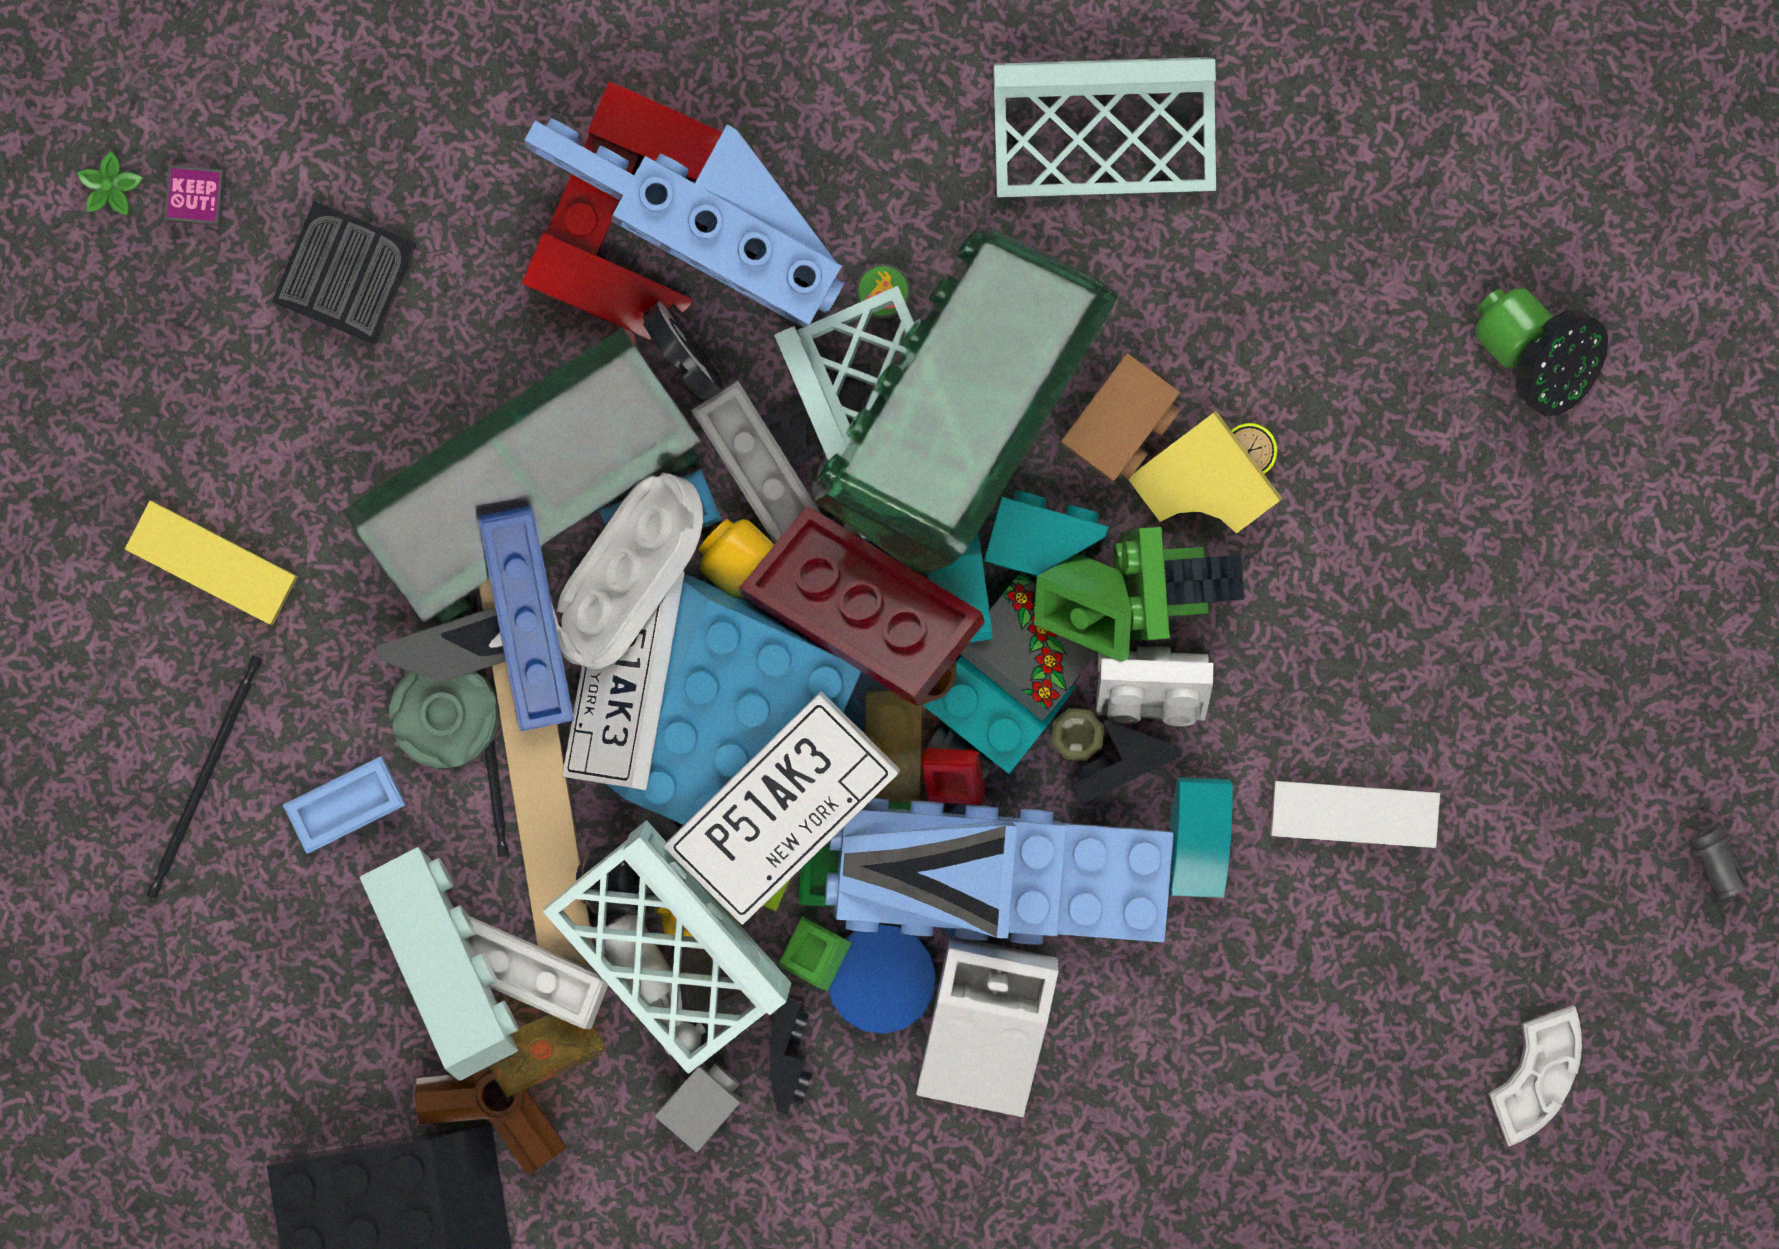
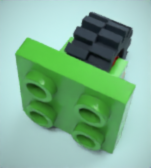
M1161 527L1139 528L1120 532V543H1114L1113 567L1122 571L1132 608L1130 641L1170 639L1169 616L1209 613V602L1245 600L1241 555L1204 558V547L1163 550Z

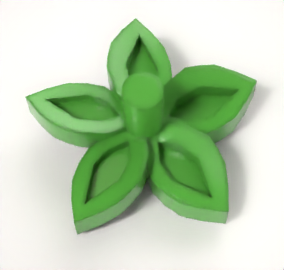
M113 151L109 152L102 160L100 171L86 169L77 172L85 186L95 189L87 199V212L100 210L109 201V204L115 211L129 216L130 202L123 191L127 192L137 188L144 177L131 172L121 173L120 161Z

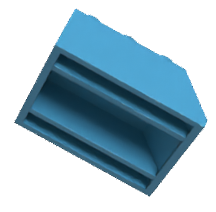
M684 573L646 790L607 785L622 798L684 825L820 691L844 713L862 672L753 603L734 597L719 588Z

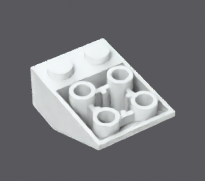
M950 935L916 1095L1024 1117L1057 981V957L975 940L960 939Z

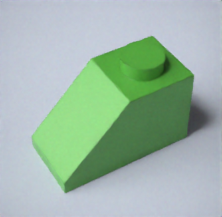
M1078 553L1037 576L1034 625L1120 662L1128 659L1132 608L1122 571Z

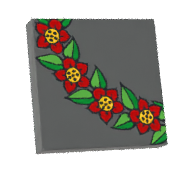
M1020 572L989 610L993 639L969 642L960 654L1043 721L1097 651L1034 625L1036 584Z

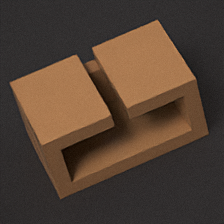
M1127 353L1062 439L1060 445L1111 483L1115 481L1119 474L1129 480L1148 455L1147 452L1140 448L1152 430L1162 436L1181 409L1173 404L1180 392Z

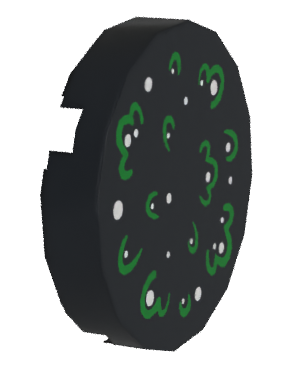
M1566 310L1550 318L1541 327L1547 332L1540 338L1538 343L1532 339L1522 353L1517 367L1516 390L1518 396L1525 400V405L1543 416H1558L1573 408L1590 391L1603 368L1608 348V336L1605 327L1601 322L1582 310Z

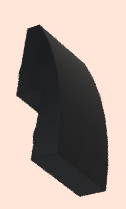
M790 993L786 1003L776 1011L770 1049V1076L773 1097L777 1111L788 1114L792 1101L799 1104L803 1103L813 1074L802 1070L806 1061L805 1056L786 1050L788 1042L796 1045L800 1044L809 1017L808 1013L799 1011L803 998Z

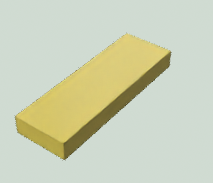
M149 501L125 547V550L270 625L274 624L298 576L154 501Z

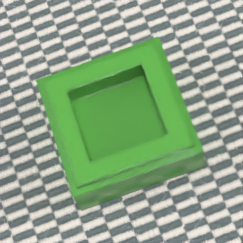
M802 916L778 965L817 988L828 991L852 942L821 924Z

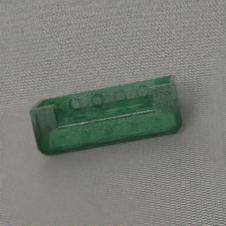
M988 227L981 232L975 229L963 241L956 253V257L962 260L952 276L946 274L936 285L929 297V301L934 304L925 321L919 318L908 330L901 343L907 349L898 365L891 363L881 374L874 386V391L879 396L870 410L864 408L857 414L847 429L846 436L851 441L842 456L837 453L832 456L818 477V482L823 484L814 499L817 504L922 576L953 564L969 547L1111 312L1118 297V293L1101 280L992 227Z

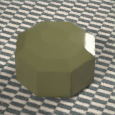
M1069 708L1053 721L1051 743L1065 759L1086 761L1102 748L1104 726L1091 710Z

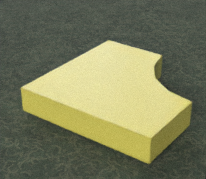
M1217 411L1142 466L1129 479V482L1160 522L1178 513L1202 512L1221 519L1235 533H1238L1283 499Z

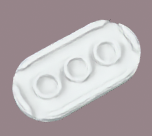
M661 473L662 475L659 477L651 475L637 483L566 583L560 595L557 609L558 612L563 613L562 627H560V630L557 627L556 629L561 654L569 662L598 670L606 668L620 659L692 558L701 535L703 509L696 488L686 479L672 474Z

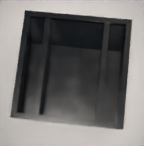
M492 1123L276 1158L267 1165L280 1249H512Z

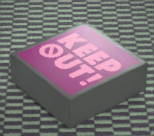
M169 165L164 220L167 222L221 226L226 172L219 169Z

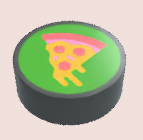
M877 264L871 266L863 272L857 282L856 296L858 303L898 286L906 306H908L911 297L909 280L903 271L893 265ZM894 304L871 315L872 318L879 320H889L899 316Z

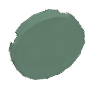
M408 671L395 687L389 706L390 722H392L393 731L396 735L394 737L400 748L416 762L434 768L463 766L481 756L494 740L500 720L497 695L489 680L479 671L444 682H438Z

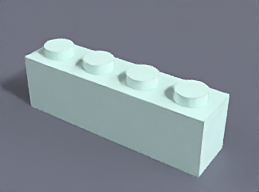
M417 847L360 876L445 1070L461 1081L519 1051L511 1035L519 1030L516 1020L505 1001L497 1004L490 988V985L497 982L495 974L483 953L475 955L468 938L475 935L474 928L463 907L459 905L454 908L447 890L453 888L454 885L441 859L437 858L432 861Z

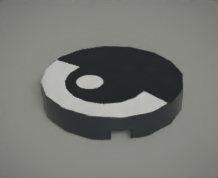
M658 301L643 313V324L651 339L666 361H670L672 365H675L684 374L682 376L685 379L683 382L697 397L703 401H708L724 389L722 380L707 355L686 327L666 305Z

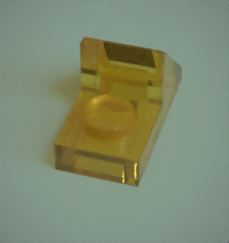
M867 690L866 736L900 769L899 774L875 797L889 799V802L919 801L922 704L917 707L904 701L892 691Z

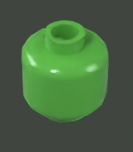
M1517 288L1506 294L1501 289H1497L1488 295L1477 308V313L1481 317L1475 327V337L1503 367L1507 369L1517 368L1527 344L1532 339L1538 343L1540 338L1547 332L1541 327L1554 316L1525 288Z

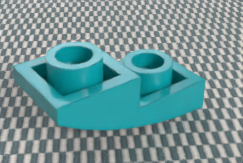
M1177 777L1169 828L1174 833L1169 893L1171 896L1224 898L1230 856L1233 784L1228 779Z

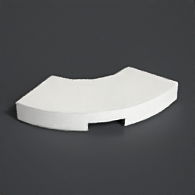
M1574 1005L1521 1023L1524 1048L1520 1064L1505 1084L1488 1093L1508 1147L1527 1139L1544 1127L1562 1107L1561 1104L1570 1091L1574 1078L1578 1073L1582 1050L1580 1022Z

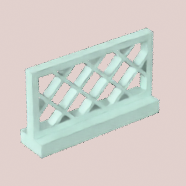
M1214 58L993 64L997 197L1216 191L1214 90L1216 72ZM1202 92L1203 115L1186 131L1164 109L1179 93ZM1149 93H1170L1160 104L1148 95ZM1125 94H1139L1154 108L1152 113L1133 133L1109 112ZM1084 95L1100 111L1077 135L1054 112L1070 96ZM1093 95L1114 96L1103 106ZM1060 96L1050 108L1038 97ZM1029 97L1045 113L1022 136L1006 121V98ZM1159 114L1182 135L1161 159L1157 158L1138 139L1140 134ZM1104 116L1128 137L1106 161L1082 140ZM1049 118L1055 121L1073 139L1051 163L1028 142ZM1202 125L1203 147L1192 137ZM1006 130L1018 140L1008 152ZM1189 141L1204 156V179L1181 180L1165 164ZM1132 143L1155 163L1154 167L1140 181H1125L1111 167ZM1078 144L1101 165L1085 183H1071L1056 169ZM1024 146L1046 168L1031 184L1008 185L1007 162ZM1160 170L1172 179L1150 181ZM1107 171L1117 182L1096 181ZM1050 173H1053L1062 182L1041 184Z
M898 286L806 327L796 330L795 326L774 335L863 540L868 543L885 536V531L985 488L976 463ZM894 304L901 323L893 342L866 333L865 330L872 313ZM860 319L857 329L846 325ZM833 330L853 337L842 365L821 357L813 339ZM905 333H907L914 350L901 346ZM861 340L889 350L878 378L850 368ZM897 354L919 361L923 371L914 392L886 382ZM826 368L839 372L834 385ZM846 376L874 386L863 414L843 407L839 401L838 396ZM927 381L935 400L922 395ZM883 389L910 399L900 428L872 418ZM918 403L939 410L942 413L944 422L936 442L907 431ZM847 417L860 422L855 435ZM868 425L896 435L885 464L865 457L862 454L859 446ZM948 432H950L957 450L944 445ZM904 439L932 449L921 478L893 467ZM940 452L962 460L970 478L950 488L929 481ZM868 467L881 471L877 484H875ZM889 475L918 485L909 506L888 514L881 494ZM925 489L937 492L932 496L922 499Z
M646 820L630 833L628 839L548 903L544 907L543 913L689 1074L766 1012L770 1015L786 1003L791 982L731 914L663 847L666 841ZM623 860L640 877L639 894L608 891L609 872ZM600 880V890L589 889ZM647 886L656 894V896L647 895ZM575 899L599 901L598 926L576 925L563 909ZM607 902L638 905L637 930L605 928ZM646 906L668 908L677 918L676 934L644 932ZM685 927L692 936H683V928ZM588 938H597L596 947ZM604 940L636 942L634 968L612 966L604 957ZM643 943L675 946L673 972L642 969ZM682 947L705 949L713 958L712 975L681 973ZM720 967L729 977L719 976ZM624 978L633 979V988ZM641 980L672 983L671 1008L648 1006L640 997ZM680 984L711 987L709 1012L678 1009ZM718 988L741 990L753 1005L741 1015L717 1013ZM661 1019L670 1020L669 1028L663 1023ZM677 1021L707 1023V1042L691 1054L676 1037ZM716 1024L727 1025L715 1035Z

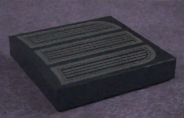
M314 201L272 302L376 345L417 244Z

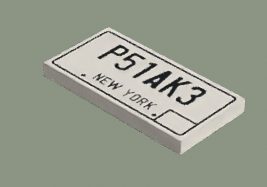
M685 571L681 572L620 659L603 669L593 670L581 667L573 712L574 721L571 724L562 777L646 790Z
M820 691L691 817L663 847L743 925L899 774L900 769Z

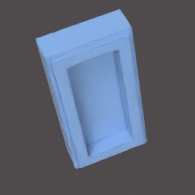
M380 756L283 804V807L306 854L407 804L383 756Z

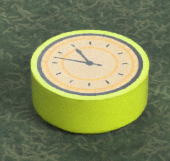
M1253 423L1242 424L1232 429L1233 434L1264 474L1268 472L1277 456V445L1272 434L1263 426Z

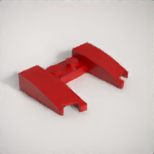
M609 81L587 132L589 135L584 148L595 154L599 146L613 151L629 161L626 171L632 175L640 158L644 159L646 156L656 161L659 154H663L688 168L689 171L685 178L696 182L722 132ZM571 174L547 232L542 234L522 284L525 287L631 333L652 340L644 327L643 313L660 301L668 308L675 305L683 314L690 308L693 299L598 257L612 225V215L620 201Z

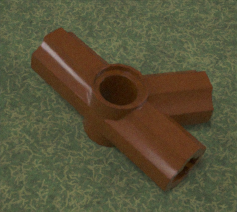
M502 1059L461 1081L457 1080L450 1073L416 1076L415 1078L416 1112L419 1124L489 1119L527 1175L546 1164L568 1147L527 1089L524 1077L519 1072L511 1083L515 1095L512 1105L498 1107L489 1101L487 1096L489 1081L502 1079L509 1083L515 1070L507 1059Z

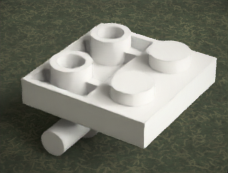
M1137 646L1136 651H1129L1128 659L1123 662L1098 652L1097 671L1100 673L1096 693V716L1108 717L1110 722L1117 724H1134L1139 722L1141 718L1163 719L1165 724L1171 726H1189L1194 724L1196 720L1205 721L1213 687V663H1208V654L1170 653V647Z

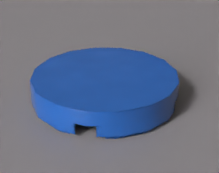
M879 923L878 932L853 931L846 937L852 943L828 990L832 1004L844 1020L863 1031L886 1034L905 1029L924 1014L933 998L936 972L931 954L917 936L901 934L900 926Z

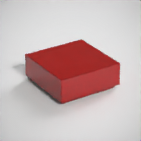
M925 748L921 764L927 800L940 803L981 805L985 795V787L979 751Z

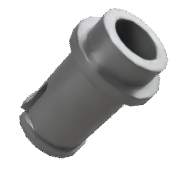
M1719 825L1708 828L1693 836L1690 841L1694 848L1690 853L1693 858L1699 857L1714 887L1717 899L1722 900L1745 890L1746 887L1750 886V883L1745 878L1729 845V842L1732 840L1730 833H1723Z

